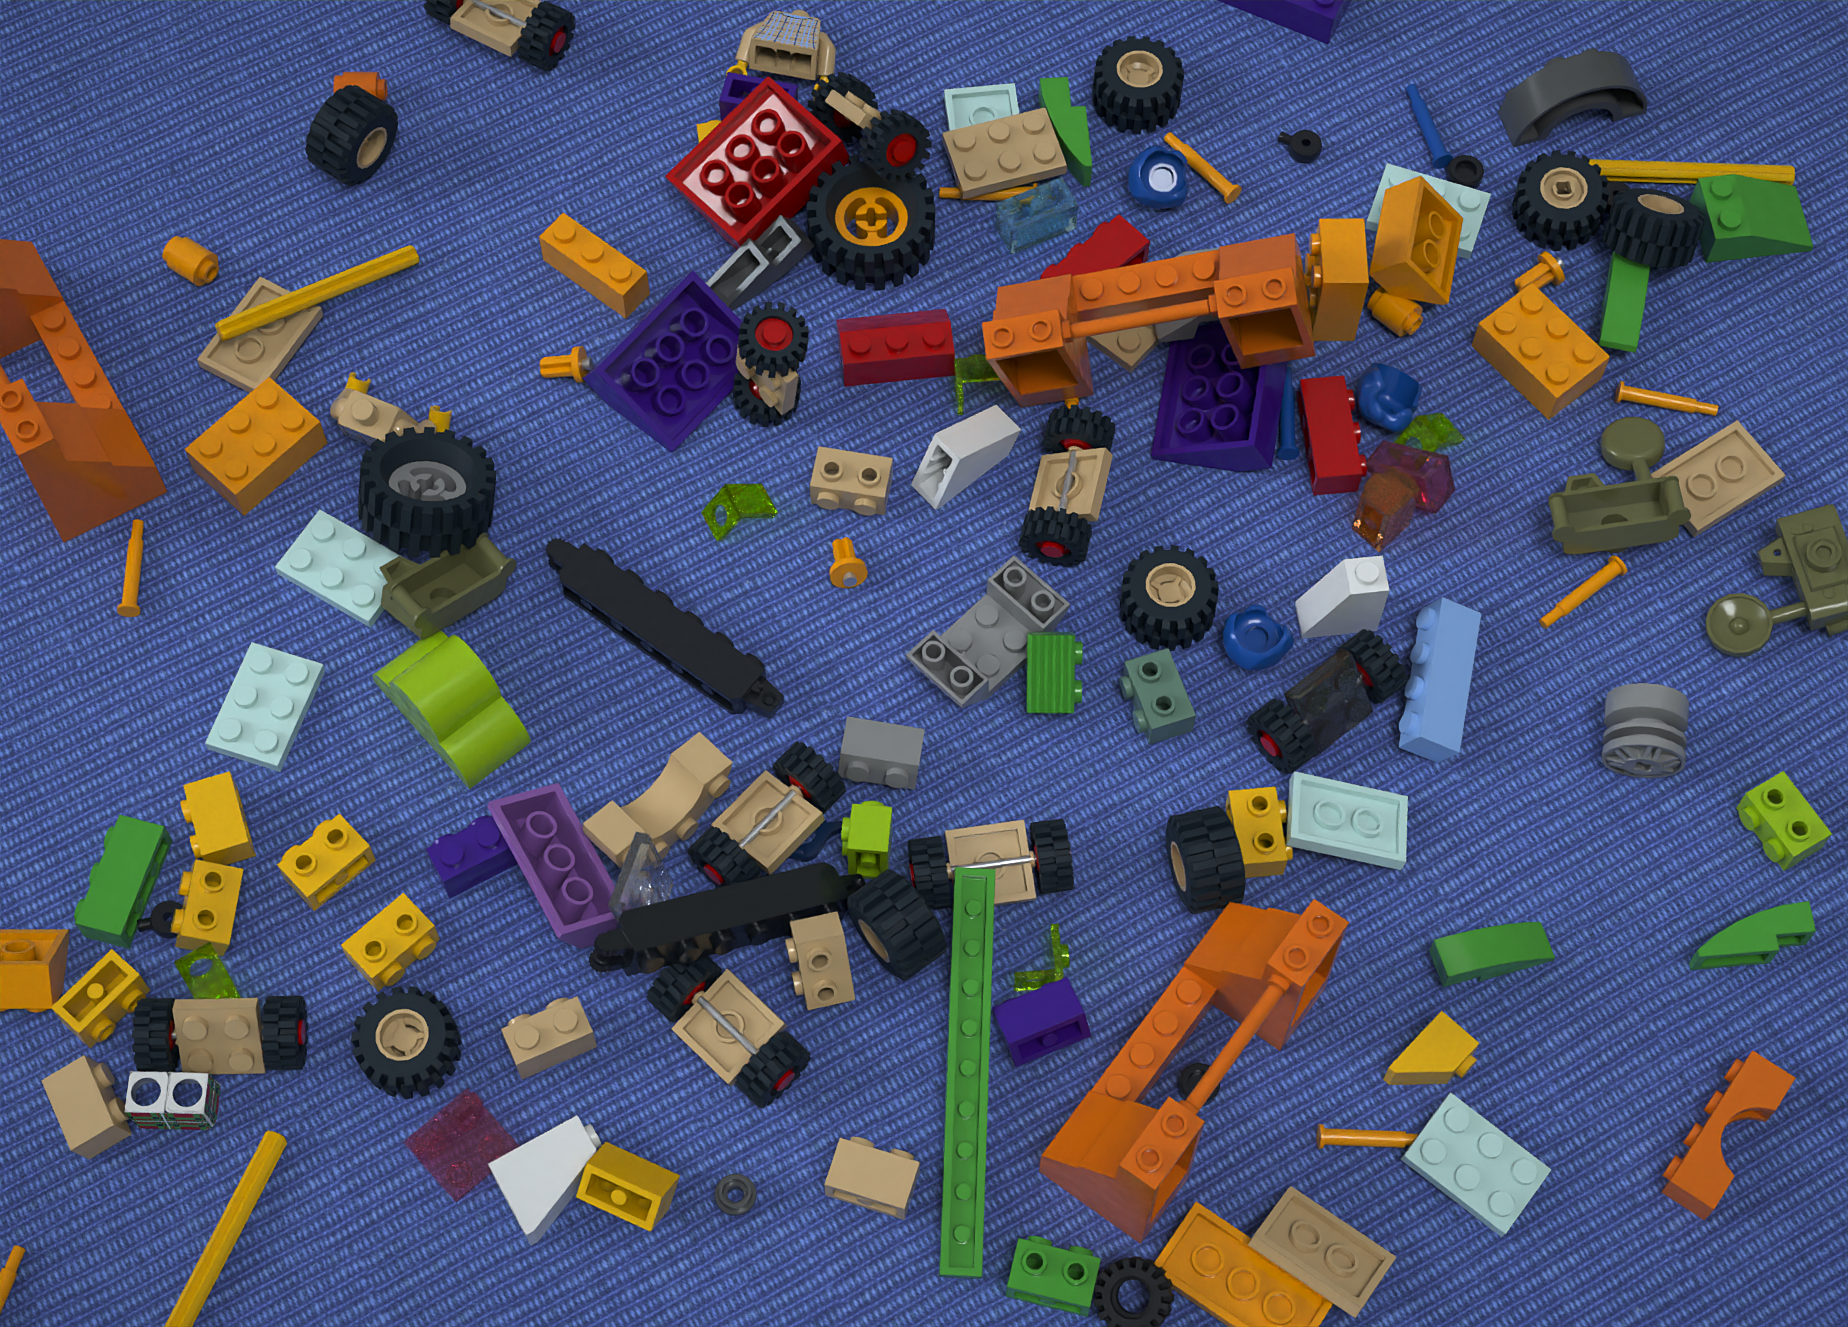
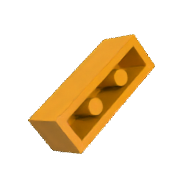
M562 213L539 236L545 262L627 319L650 295L646 270L565 213Z

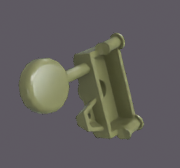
M1624 417L1608 425L1601 435V454L1604 459L1614 467L1634 470L1637 481L1605 486L1595 473L1569 476L1565 492L1552 493L1549 496L1548 505L1554 524L1552 537L1555 541L1561 542L1564 553L1569 555L1598 551L1619 553L1632 546L1666 542L1679 536V525L1687 523L1691 518L1690 510L1684 506L1679 479L1677 476L1652 479L1649 467H1652L1661 460L1665 452V436L1657 424L1641 417Z
M1826 504L1819 508L1776 519L1775 531L1777 538L1756 551L1763 575L1792 577L1800 602L1769 610L1761 600L1744 593L1728 594L1718 599L1710 607L1705 622L1707 637L1713 647L1721 653L1732 657L1750 656L1759 652L1768 643L1773 625L1806 617L1811 631L1825 627L1829 638L1848 630V540L1834 504ZM1778 551L1781 555L1776 556L1774 552Z
M486 532L477 538L476 545L469 550L464 545H461L460 553L450 556L447 550H442L439 558H431L421 565L398 556L379 568L387 581L382 590L381 606L419 638L426 639L499 596L504 591L507 577L513 573L517 562L513 558H507L488 538L489 536Z

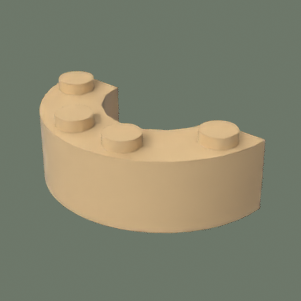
M698 732L670 755L661 775L639 798L622 807H619L612 800L583 823V832L621 869H634L649 861L657 864L668 854L670 847L679 838L685 841L695 833L699 826L697 822L699 818L705 813L714 799L721 796L728 789L731 780L727 777L733 762L704 735Z

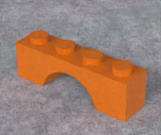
M1753 1050L1744 1062L1738 1058L1735 1059L1724 1076V1079L1730 1082L1725 1092L1722 1094L1718 1090L1715 1091L1703 1110L1709 1114L1703 1126L1696 1122L1683 1141V1144L1689 1147L1684 1157L1681 1159L1675 1155L1662 1175L1668 1179V1182L1661 1192L1703 1220L1715 1209L1735 1177L1726 1165L1721 1151V1137L1724 1128L1740 1120L1766 1122L1776 1111L1796 1079Z

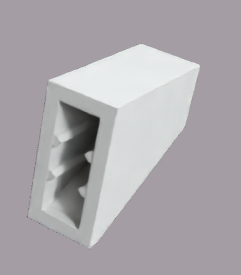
M994 405L935 433L911 485L935 510L941 508L1007 457L1021 429L997 405Z
M1383 555L1344 559L1296 600L1295 608L1301 639L1358 633L1362 629L1377 631L1390 591Z
M578 1116L567 1120L488 1163L493 1177L530 1245L537 1243L576 1194L586 1163L597 1152L596 1149L602 1146L593 1126L588 1124L584 1127Z

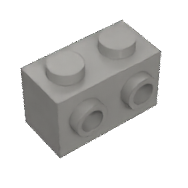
M847 716L838 774L841 778L850 779L855 782L864 781L889 785L893 788L915 790L925 729Z

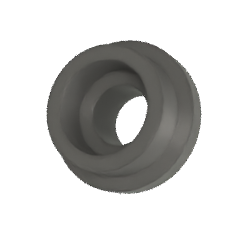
M727 1175L716 1186V1204L727 1215H743L750 1211L756 1202L755 1185L745 1175ZM733 1190H740L744 1196L740 1201L732 1202L728 1199L729 1193Z

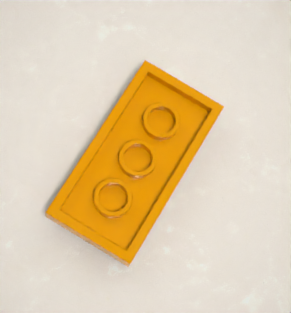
M1197 1201L1155 1261L1157 1267H1162L1166 1271L1165 1276L1167 1279H1171L1173 1284L1171 1288L1228 1327H1319L1334 1303L1248 1246L1252 1238Z

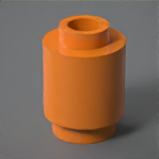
M343 72V75H335L334 93L347 85H357L380 100H387V80L381 79L379 72Z

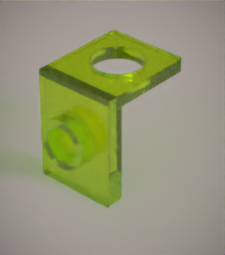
M974 354L968 358L954 359V387L958 415H963L964 409L962 383L1001 380L986 360V355Z
M1443 413L1420 415L1415 417L1390 446V449L1414 474L1422 468L1438 448L1459 445L1465 438ZM1411 437L1418 438L1423 447L1421 455L1416 459L1410 457L1406 452V442Z
M725 484L701 513L715 539L723 541L742 518H774L778 511L762 484ZM719 505H723L727 511V520L723 526L717 523L715 516Z
M1058 923L1050 924L1049 931L1052 970L1015 972L1014 991L1036 990L1044 984L1063 979V968L1070 967L1068 944L1060 943ZM1032 979H1042V980H1040V981H1032V982H1029V981H1028V980H1032Z
M211 942L174 961L194 999L241 998ZM204 958L212 961L210 970L204 975L195 976L190 973V967L195 961Z

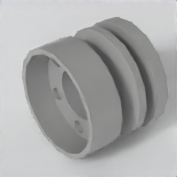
M1649 683L1627 684L1616 687L1608 692L1604 710V724L1607 729L1603 734L1602 743L1604 746L1601 755V761L1605 767L1615 773L1639 778H1663L1682 771L1686 764L1685 749L1687 738L1684 732H1686L1689 716V700L1686 695L1674 688Z

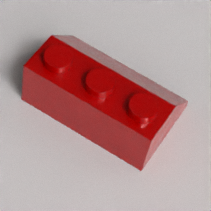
M946 309L836 319L844 387L954 376L955 350L951 321Z

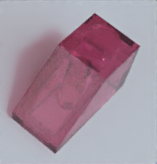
M1383 440L1366 460V463H1364L1367 466V471L1403 506L1437 514L1455 492L1449 457L1447 455Z

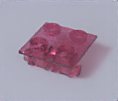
M468 1088L403 1142L456 1203L492 1173L488 1163L520 1147L487 1111L475 1092L471 1093Z

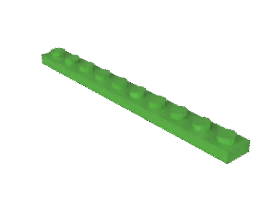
M955 867L939 1277L982 1278L995 869Z

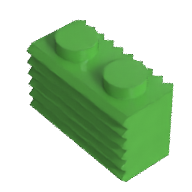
M1027 631V713L1071 714L1074 713V703H1082V680H1075V665H1082L1083 644L1082 641H1075L1074 632Z

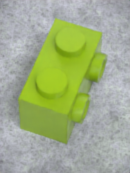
M1784 771L1745 793L1736 807L1743 825L1748 830L1754 831L1763 843L1766 855L1773 862H1777L1783 871L1822 849L1832 835Z
M864 801L861 804L852 803L851 817H843L841 841H843L842 856H848V875L861 874L864 879L873 880L889 869L892 846V807L885 806L878 801Z

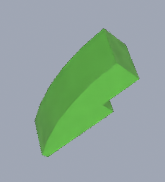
M1068 77L1040 78L1039 106L1040 108L1045 107L1065 158L1067 169L1083 187L1090 186L1092 158L1086 106L1071 107Z
M1613 251L1608 268L1606 292L1602 303L1599 346L1635 353L1642 324L1650 266L1631 261Z
M1805 901L1781 905L1760 911L1735 922L1713 936L1696 951L1689 962L1690 970L1769 964L1778 953L1779 947L1806 945L1816 932L1810 902Z
M1541 922L1504 924L1434 939L1429 950L1443 987L1475 978L1480 982L1551 962L1555 959Z

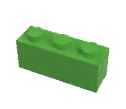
M119 814L115 826H111L108 829L104 839L105 851L101 861L96 862L90 872V887L85 899H80L75 909V924L84 937L130 949L138 929L137 920L143 917L173 842L165 826Z

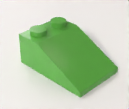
M1736 174L1698 178L1689 202L1701 210L1705 217L1699 240L1706 263L1812 251L1813 244L1796 186Z

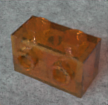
M1393 465L1382 475L1379 472L1375 473L1366 482L1351 528L1379 553L1410 525L1421 491L1416 481L1409 474L1401 473Z

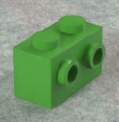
M1029 1236L1027 1240L1018 1238L1007 1284L1006 1297L1088 1317L1101 1258L1094 1257V1253L1091 1250L1083 1247L1070 1246L1068 1250L1053 1247V1243L1050 1240L1042 1237Z

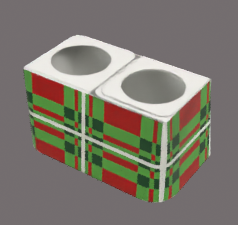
M130 1071L125 1113L137 1127L142 1129L207 1130L213 1127L217 1121L221 1084L209 1073ZM145 1083H159L161 1093L155 1103L149 1106H140L135 1103L136 1093L141 1085ZM178 1083L200 1084L202 1096L195 1105L182 1107L174 1101L173 1090Z

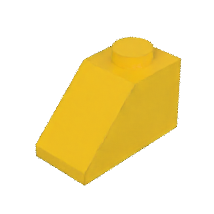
M1441 1011L1389 1066L1383 1080L1389 1085L1447 1084L1456 1074L1463 1078L1477 1062L1473 1055L1479 1042Z

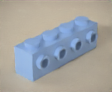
M1444 597L1427 605L1419 612L1416 619V626L1418 628L1416 644L1410 655L1412 662L1411 674L1405 687V696L1407 697L1405 711L1399 723V731L1401 732L1399 748L1436 763H1440L1460 753L1481 619L1480 612Z

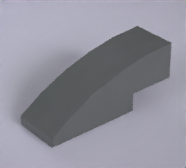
M780 215L756 241L748 238L706 284L733 311L781 278L814 247V244L795 221Z

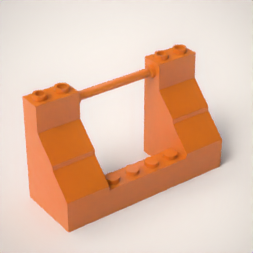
M1295 233L1220 246L1218 250L1075 276L1068 274L998 287L993 320L982 322L986 360L1020 407L1023 408L1094 395L1086 337L1210 314L1213 317L1218 316L1241 369L1314 357L1316 353L1301 252Z
M0 239V359L41 340L75 403L35 402L24 380L21 378L11 383L0 364V424L62 541L66 542L167 493V489L156 465L68 309L34 244L28 241Z
M1315 899L1312 900L1302 915L1270 907L1265 910L1229 902L1092 1090H1089L1043 1152L1039 1172L1141 1244L1189 1177L1205 1123L1204 1120L1197 1116L1199 1110L1255 1034L1281 1051L1325 990L1349 922ZM1212 1005L1241 1024L1185 1101L1180 1100L1177 1102L1168 1097L1160 1109L1140 1104Z

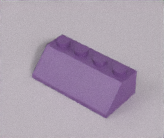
M559 783L493 800L488 803V809L558 939L583 949L594 945L598 934L601 935L602 932L606 933L616 928L622 911L628 909L590 839L584 834L583 827Z

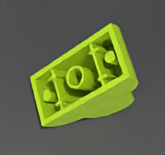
M439 631L426 639H420L372 675L377 686L469 790L531 743L526 728L514 710L502 697L497 683L474 651L454 634L448 637L442 631Z

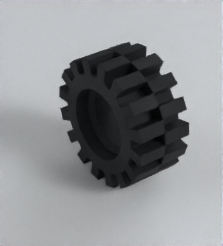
M1138 1256L1126 1257L1111 1264L1099 1276L1100 1280L1094 1289V1292H1097L1094 1305L1095 1307L1098 1306L1100 1311L1098 1316L1101 1320L1104 1319L1108 1323L1107 1327H1159L1165 1322L1164 1320L1170 1315L1172 1310L1171 1303L1174 1301V1293L1171 1292L1173 1284L1171 1279L1168 1280L1165 1276L1166 1271L1162 1267H1157L1155 1261L1141 1259L1142 1257ZM1138 1280L1148 1288L1150 1301L1144 1311L1132 1313L1125 1310L1120 1304L1118 1293L1125 1281Z

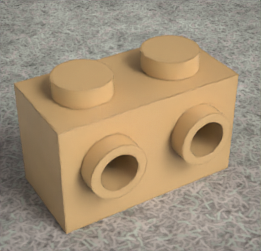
M818 446L810 482L811 504H817L821 508L828 510L837 508L854 510L865 516L874 514L885 515L893 478V458Z
M838 912L791 921L792 938L785 939L789 962H797L798 971L791 972L796 996L804 995L807 1010L855 1000L845 936Z
M578 996L572 999L564 997L554 1000L546 1006V1010L532 1016L530 1014L519 1015L510 1020L508 1026L501 1029L521 1080L597 1047L592 1028Z
M83 1055L41 1080L70 1151L90 1160L132 1135L126 1121L130 1117L125 1113V1104L120 1098L116 1097L111 1085L115 1083V1079L105 1063H98Z
M851 1137L850 1140L840 1138L824 1184L825 1196L905 1220L920 1174V1162L915 1161L912 1154L903 1150L891 1149L889 1153L876 1149L872 1142L860 1137Z

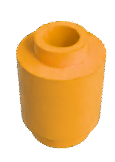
M175 236L168 241L163 250L162 258L167 262L168 268L197 286L210 283L218 274V256L189 237Z
M1382 286L1373 293L1367 304V308L1372 311V316L1399 337L1407 333L1412 335L1423 322V317L1421 316L1423 308L1412 299L1392 296Z

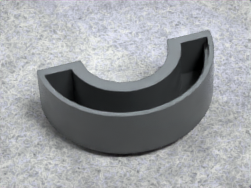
M1591 48L1583 51L1581 54L1567 58L1556 57L1549 60L1544 68L1535 72L1505 94V100L1499 109L1498 115L1512 146L1517 147L1547 139L1551 130L1560 122L1585 110L1607 109L1612 121L1644 114L1647 111V99L1629 61L1625 57L1614 52L1598 51L1596 48Z

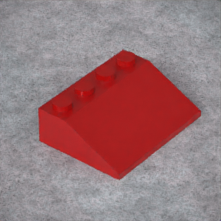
M768 76L665 177L711 226L738 250L748 238L756 241L780 215L791 219L810 200V190L813 185L818 187L819 175L825 171L831 176V165L840 160L842 165L845 166L849 162V154L838 136Z

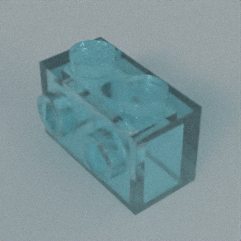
M1060 177L996 203L995 228L1010 254L1013 255L1076 229L1078 203L1063 178Z

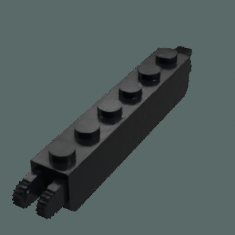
M561 538L548 541L546 553L549 557L550 568L552 567L560 575L564 597L731 715L743 714L749 708L771 719L782 707L784 695L766 679L765 666L756 656L751 653L746 655L734 648L733 642L727 636L720 632L714 634L705 628L702 620L690 611L682 612L674 606L669 596L660 590L654 592L644 585L643 580L632 570L626 569L623 571L614 564L613 559L605 551L599 548L593 550L585 543L577 549L569 542H565V539L561 540Z
M821 862L622 911L614 930L607 931L606 933L602 932L601 935L598 934L593 946L595 950L590 954L588 963H590L589 966L592 967V970L594 969L600 973L623 969L626 976L639 973L650 974L662 967L678 963L689 964L697 958L713 954L724 955L736 948L748 945L759 946L771 939L787 935L792 937L791 921L838 912L840 922H842L845 912L848 910V897L866 885L861 874L839 876L834 866Z

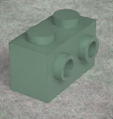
M1169 648L1124 661L1123 675L1119 677V686L1125 700L1131 699L1135 711H1132L1134 725L1139 734L1144 732L1148 744L1192 732L1196 714Z

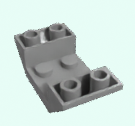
M1013 556L987 580L986 595L941 636L932 630L906 654V659L961 708L967 707L991 697L1027 663V631L1053 632L1070 608V603L1017 557Z

